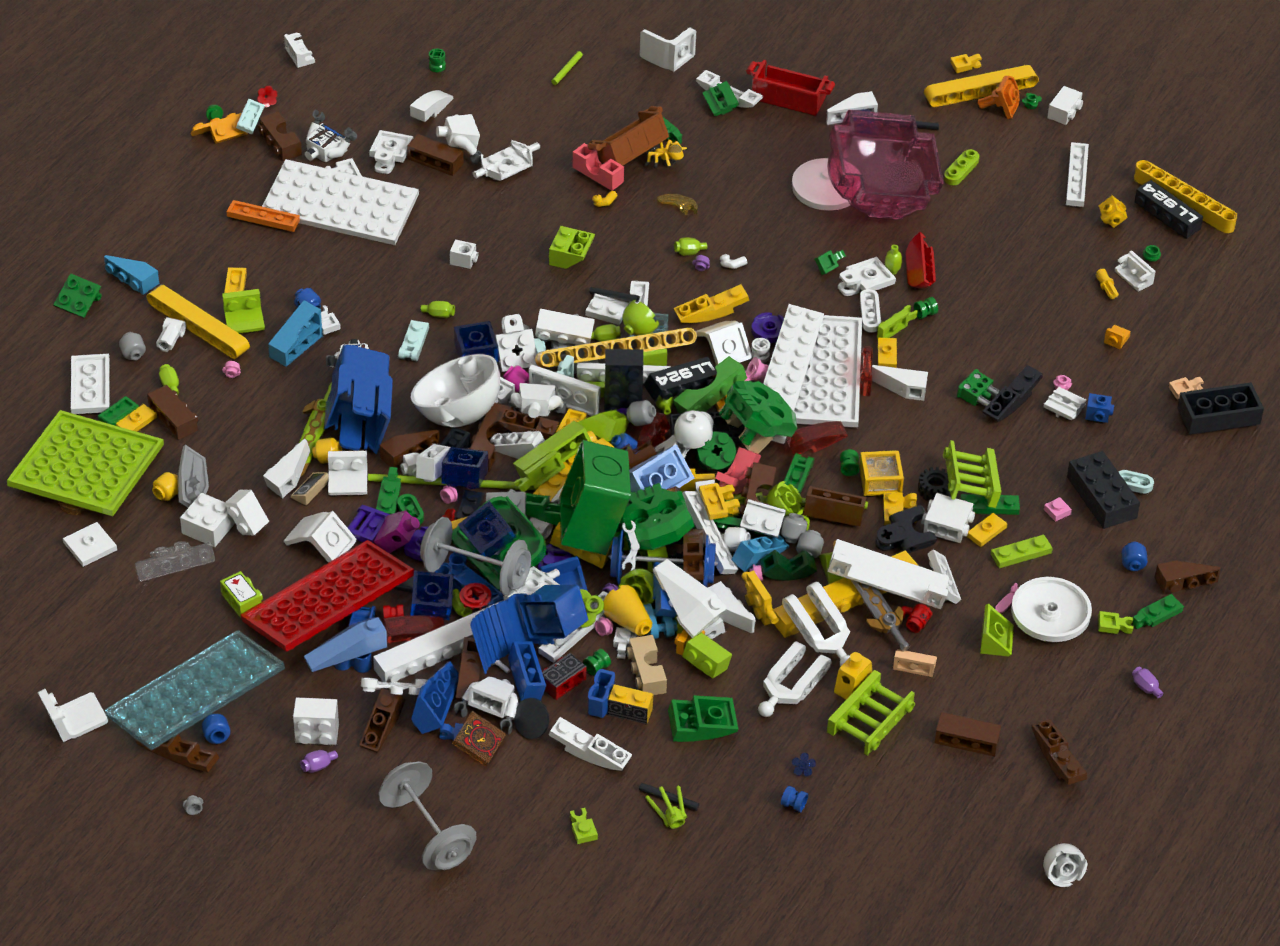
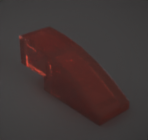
M656 412L653 422L643 426L638 438L637 447L650 440L655 448L666 441L664 435L671 427L665 414Z
M833 421L797 429L793 436H787L786 440L793 455H795V453L802 454L810 449L815 453L848 437L841 421Z
M435 616L384 618L388 643L404 640L408 642L445 626L443 618Z

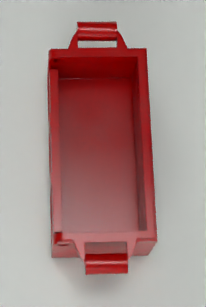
M767 60L762 62L752 61L746 70L747 74L753 76L752 91L763 95L760 102L815 116L826 96L831 94L835 86L833 81L828 80L827 75L822 79L771 65L767 66L766 75Z

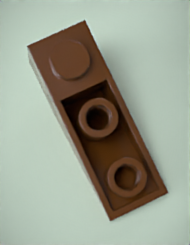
M505 408L499 420V424L512 432L540 431L545 440L553 436L559 427L558 421L541 417L531 418L528 414Z
M432 430L394 436L379 445L380 458L388 466L400 468L403 463V455L410 453L420 454L433 444L439 445V431Z
M1175 560L1157 564L1154 578L1163 594L1176 593L1181 590L1193 589L1218 582L1221 569L1217 566Z
M464 637L455 698L457 700H462L464 693L471 683L479 682L481 659L474 638Z
M381 688L359 746L379 752L402 711L405 699L401 695L390 694L389 690Z

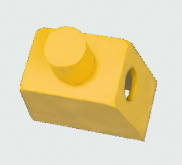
M858 652L852 653L838 670L834 693L847 700L872 673V662Z

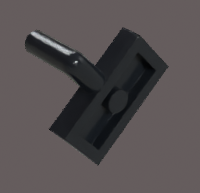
M465 490L456 520L470 516L481 507L484 493Z

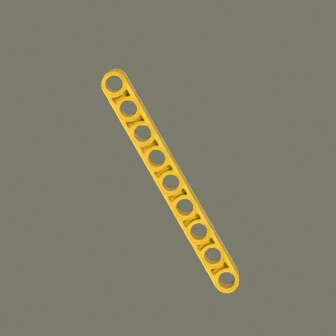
M684 328L546 350L536 355L535 362L541 368L558 366L560 361H562L560 358L562 351L566 355L573 356L574 363L605 358V349H613L615 343L619 345V349H632V340L637 343L636 349H643V352L689 345L696 341L697 334L692 328ZM684 332H687L689 335L688 341H685L683 338ZM667 335H670L672 338L670 344L666 342ZM650 337L654 340L653 347L648 343ZM597 346H600L602 349L600 356L596 353ZM580 348L584 351L583 358H580L578 356V350ZM544 354L549 357L547 364L542 360Z

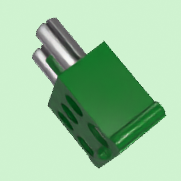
M975 369L959 385L957 397L964 399L973 406L981 403L987 407L992 394L996 396L1000 391L992 386L994 380L980 373L978 369Z

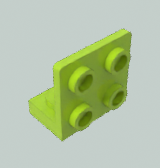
M259 289L222 293L224 314L228 327L238 333L265 330Z

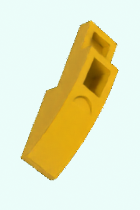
M740 284L710 298L707 294L675 307L674 311L681 323L705 322L734 313L733 308L749 301V297Z

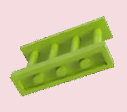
M950 440L948 447L944 449L943 458L946 460L949 480L948 491H950L951 499L955 500L958 491L985 496L988 501V507L996 508L1002 492L994 449L987 448L985 454L981 456L955 451L954 441ZM957 459L979 463L980 466L957 462ZM959 470L981 474L983 477L959 473ZM960 481L980 484L985 488L962 484Z
M876 670L828 719L827 733L833 736L839 730H844L865 742L864 754L867 756L872 750H876L879 747L881 740L915 706V693L913 691L905 698L897 695L881 685V673ZM878 692L897 703L898 706L892 711L871 699L870 696ZM862 705H867L887 718L880 723L858 709ZM855 717L876 730L869 736L848 724L847 721Z

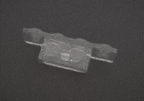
M180 541L168 548L164 546L156 548L155 551L150 552L151 558L136 562L135 567L138 580L145 581L214 562L215 556L210 542L191 547L188 542Z

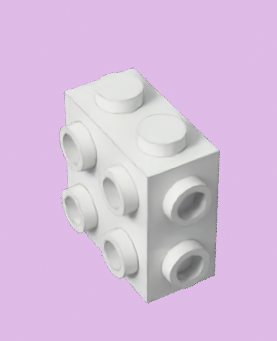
M936 493L934 500L930 499L928 513L923 515L921 524H924L923 533L930 531L937 537L961 543L963 536L968 534L970 527L968 524L973 523L975 517L973 503L956 498L954 500L949 496Z

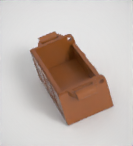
M650 106L649 109L639 111V119L603 141H590L588 149L597 151L598 159L602 164L610 159L622 166L669 137L661 114L663 108Z

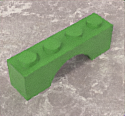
M730 356L725 358L715 366L717 376L709 386L698 390L687 389L673 400L679 414L691 410L706 412L727 395L735 381H745L747 379L743 365Z

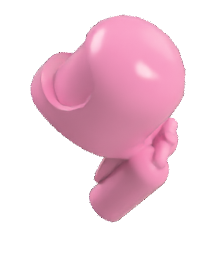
M754 357L745 372L747 376L745 381L752 380L764 383L769 366L761 363L759 358Z

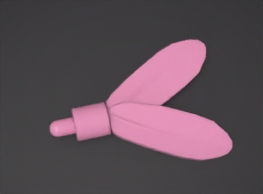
M1014 583L1010 593L996 605L995 610L1000 614L1004 613L1012 605L1013 596L1019 588L1017 583Z

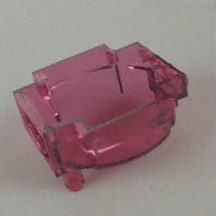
M848 110L842 124L833 126L829 135L831 153L827 164L828 175L838 194L848 200L849 204L854 208L868 214L869 217L903 219L904 216L910 215L916 210H925L930 201V194H939L944 182L935 135L918 132L915 116Z

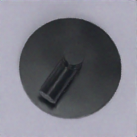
M527 698L518 704L514 718L518 732L528 739H537L546 732L549 725V713L542 701L536 698Z

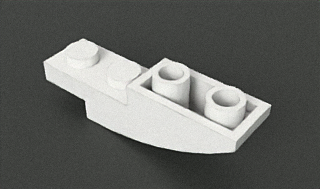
M561 717L549 733V736L566 745L565 751L604 768L622 771L632 757L631 753L601 735L596 734L593 737Z

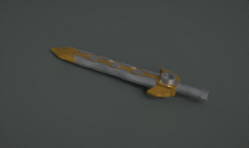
M851 580L875 618L867 619L868 625L879 632H891L903 652L908 650L910 646L898 630L904 614L901 607L898 606L895 612H893L877 588Z

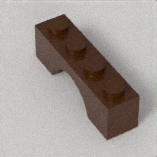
M494 403L491 409L484 415L483 422H480L478 425L477 435H473L471 447H468L466 450L465 458L468 459V467L490 472L496 459L495 445L490 443L489 439L497 433H508L509 430L499 424V420L504 408L514 411V407Z

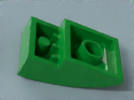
M693 695L691 701L671 700L668 714L673 741H702L738 732L733 698Z

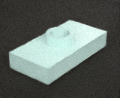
M248 99L236 128L253 134L265 105Z

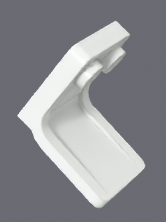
M692 28L683 31L673 40H666L645 29L640 32V57L662 68L674 72L695 55L696 30Z
M723 321L695 331L697 336H705L708 339L716 365L728 356L739 363L752 358L743 325L738 321Z
M331 511L329 513L321 512L304 517L283 542L286 545L301 541H309L329 563L348 552L355 544L356 538L339 517Z
M46 689L38 692L63 742L79 737L108 723L106 714L92 692L62 706H54L58 703L53 693L48 694Z

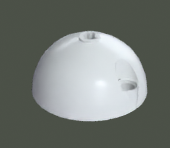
M474 354L444 363L419 380L411 392V400L422 415L438 425L461 427L472 424L481 419L497 400L500 390V372L497 362L489 355Z

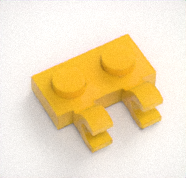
M718 483L699 486V493L709 520L728 517V513L732 515L739 513L738 507H740L738 499H734L733 492L735 490L733 485L719 487Z
M884 493V526L891 524L889 517L894 513L903 511V508L909 509L917 506V494L910 493L903 497V493Z

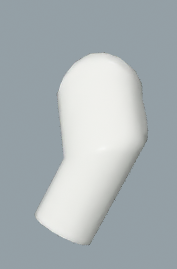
M727 254L720 256V264L723 267L736 269L747 265L745 256L735 260H731Z

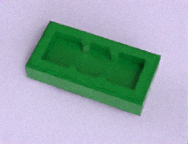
M125 396L99 414L98 420L116 426L117 422L136 410L139 405Z

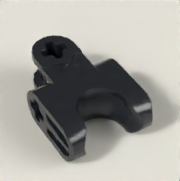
M919 505L891 515L889 517L891 524L882 526L877 532L876 546L882 551L901 547L902 552L906 550L907 553H911L934 545L937 538L933 532L920 533L912 527L914 522L920 521L926 512L924 507Z

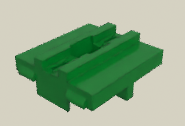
M727 81L721 84L718 83L713 88L711 86L708 90L702 92L714 116L724 115L739 105Z

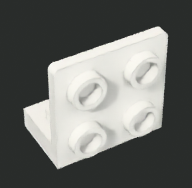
M328 451V494L366 495L367 451Z

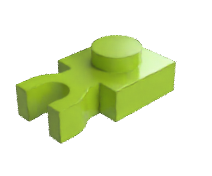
M1099 611L1098 631L1118 634L1119 630L1132 634L1133 626L1129 625L1132 624L1133 617L1119 618L1118 613Z
M581 809V816H576L574 810L570 811V818L573 822L571 828L577 844L598 840V834L592 818L586 820V809Z

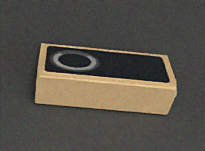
M312 473L290 497L307 505L328 484V473Z

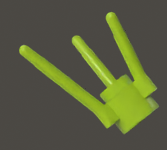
M660 786L659 790L668 808L666 815L648 795L645 798L662 818L666 827L678 828L685 823L687 818L681 787H676L679 802L678 809L676 806L672 807L663 787Z

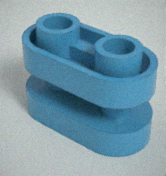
M645 604L644 607L652 621V628L648 635H653L654 639L659 638V632H664L665 637L674 636L675 631H677L676 620H672L671 617L655 615V609L652 608V605ZM656 617H659L661 624H657Z

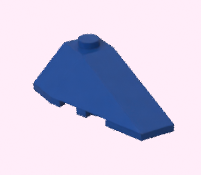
M451 661L447 662L422 685L417 697L411 720L422 734L443 727L458 681V671Z

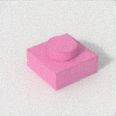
M1060 497L1044 505V510L1055 522L1071 515L1072 509Z

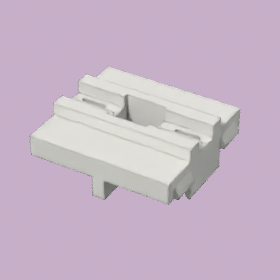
M1058 387L1044 403V408L1055 412L1056 417L1061 415L1072 420L1079 415L1082 408L1086 405V399Z

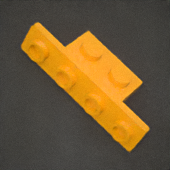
M231 113L226 118H215L206 124L198 123L191 130V136L210 131L215 144L247 135L248 133L236 128L242 113Z

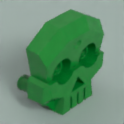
M735 381L727 392L726 404L719 412V415L725 420H729L734 412L743 425L747 427L740 437V441L748 446L756 434H760L763 437H774L775 435L792 437L797 430L795 412L778 392L759 381L753 383L751 381Z
M660 483L652 485L651 488L650 486L644 488L645 490H637L636 493L632 492L619 523L621 529H623V523H625L626 529L632 530L633 525L631 521L635 522V535L640 545L639 549L653 550L679 541L695 526L682 492L663 489ZM626 533L627 542L629 548L631 549L628 533Z

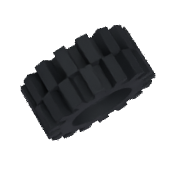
M930 467L929 471L925 469L924 473L921 472L918 492L920 496H923V499L929 498V501L930 499L934 500L936 493L950 497L947 472L945 473L946 469L942 468V470H939V467H936V470H933V467ZM931 483H938V484H940V485H942V486H932V485H930V484H931Z

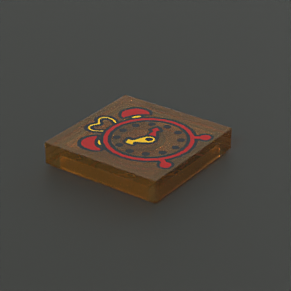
M472 711L452 744L487 766L506 733Z

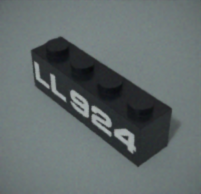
M1152 180L1136 189L1134 202L1187 239L1201 230L1203 216Z
M705 357L650 373L643 385L655 402L665 401L670 397L679 396L687 389L698 390L709 386L715 380L717 371L711 360Z

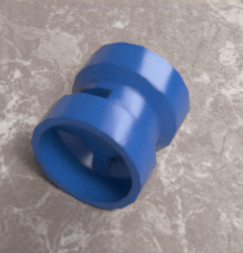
M787 786L781 799V805L785 807L791 806L795 811L802 812L809 794L804 791L798 792L794 787Z

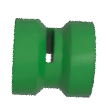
M439 48L430 50L429 69L432 72L444 71L446 68L445 51Z
M933 297L926 298L925 301L914 302V311H918L917 317L919 319L938 313V305Z
M848 449L841 452V473L845 476H854L859 473V454L857 451Z
M598 649L593 653V656L583 659V664L586 666V671L590 675L595 676L598 670L605 669L611 665V659L603 649Z

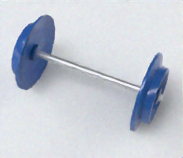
M621 529L619 537H613L612 553L608 556L611 559L610 575L616 578L618 586L621 583L622 562L628 556L623 555V529ZM708 534L706 535L703 585L705 587L708 584H713L714 568L718 565V562L715 561L716 543L710 542ZM636 556V561L663 562L668 559L672 563L683 564V559Z

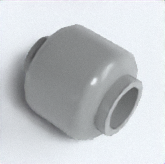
M128 332L119 341L122 355L128 360H138L146 351L143 339L137 333Z
M647 400L632 402L629 408H627V419L634 426L651 424L656 416V409Z
M789 513V516L783 518L780 534L785 537V541L796 543L801 533L806 532L808 523L804 520V516Z
M807 530L801 533L796 550L798 553L805 550L814 558H817L821 554L824 540L819 532Z

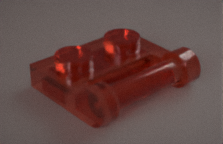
M864 346L862 348L863 364L860 365V388H863V396H870L873 348Z

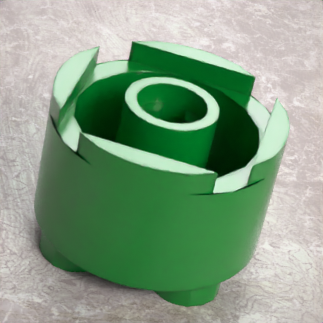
M713 432L712 439L696 450V459L699 466L710 473L727 470L736 455L734 441L727 433ZM714 449L720 452L718 456L715 453L712 454Z

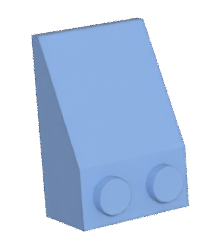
M677 445L671 446L629 470L631 492L635 493L637 490H645L644 488L649 486L651 488L652 485L660 483L663 489L674 492L694 479Z

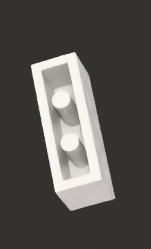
M540 309L535 337L543 340H555L559 343L575 344L576 346L590 344L595 319Z

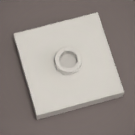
M98 522L63 538V543L83 567L117 551V545Z

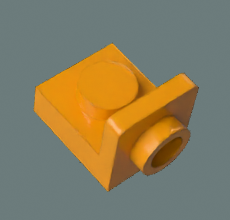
M1113 325L1111 329L1107 328L1104 343L1121 349L1130 337L1131 331Z

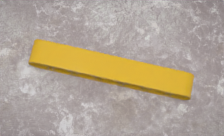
M1024 65L932 84L924 89V95L932 107H939L992 95V91L998 89L1004 76L1014 77L1019 90L1034 87L1038 83L1039 78L1030 65Z
M1140 160L1136 163L1134 180L1137 183L1144 185L1152 180L1203 216L1202 221L1223 233H1232L1235 230L1237 213L1149 161Z
M160 285L147 294V300L152 307L169 318L185 321L186 329L232 359L238 358L250 348V344L244 336L165 285Z

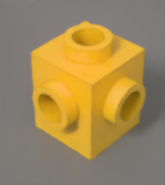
M1113 195L1098 205L1102 221L1113 228L1128 218L1125 211L1127 210L1126 206Z

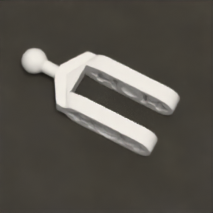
M814 582L808 585L806 590L828 626L835 633V635L826 640L823 639L820 631L795 595L791 594L782 599L784 609L806 642L816 652L836 653L840 658L841 667L850 657L842 648L850 630L819 582Z
M797 641L794 642L772 667L763 682V687L770 699L760 703L758 707L759 714L763 717H770L774 712L776 703L798 704L804 700L829 670L832 662L831 659L820 655L795 684L793 689L790 690L780 683L802 659L806 651L805 645Z

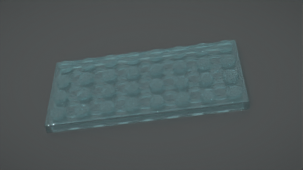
M237 630L105 709L107 717L147 748L153 750L284 670V662Z

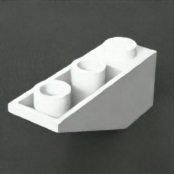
M872 365V381L906 399L924 401L928 372Z
M540 431L497 433L492 436L489 442L495 445L496 452L520 459L543 443L545 439Z
M306 439L296 444L286 456H283L277 464L268 469L263 475L267 487L281 498H284L297 486L310 453Z
M721 581L708 587L727 607L720 617L723 622L749 633H754L756 622L754 615L745 609L740 600L735 598L730 588L726 587Z

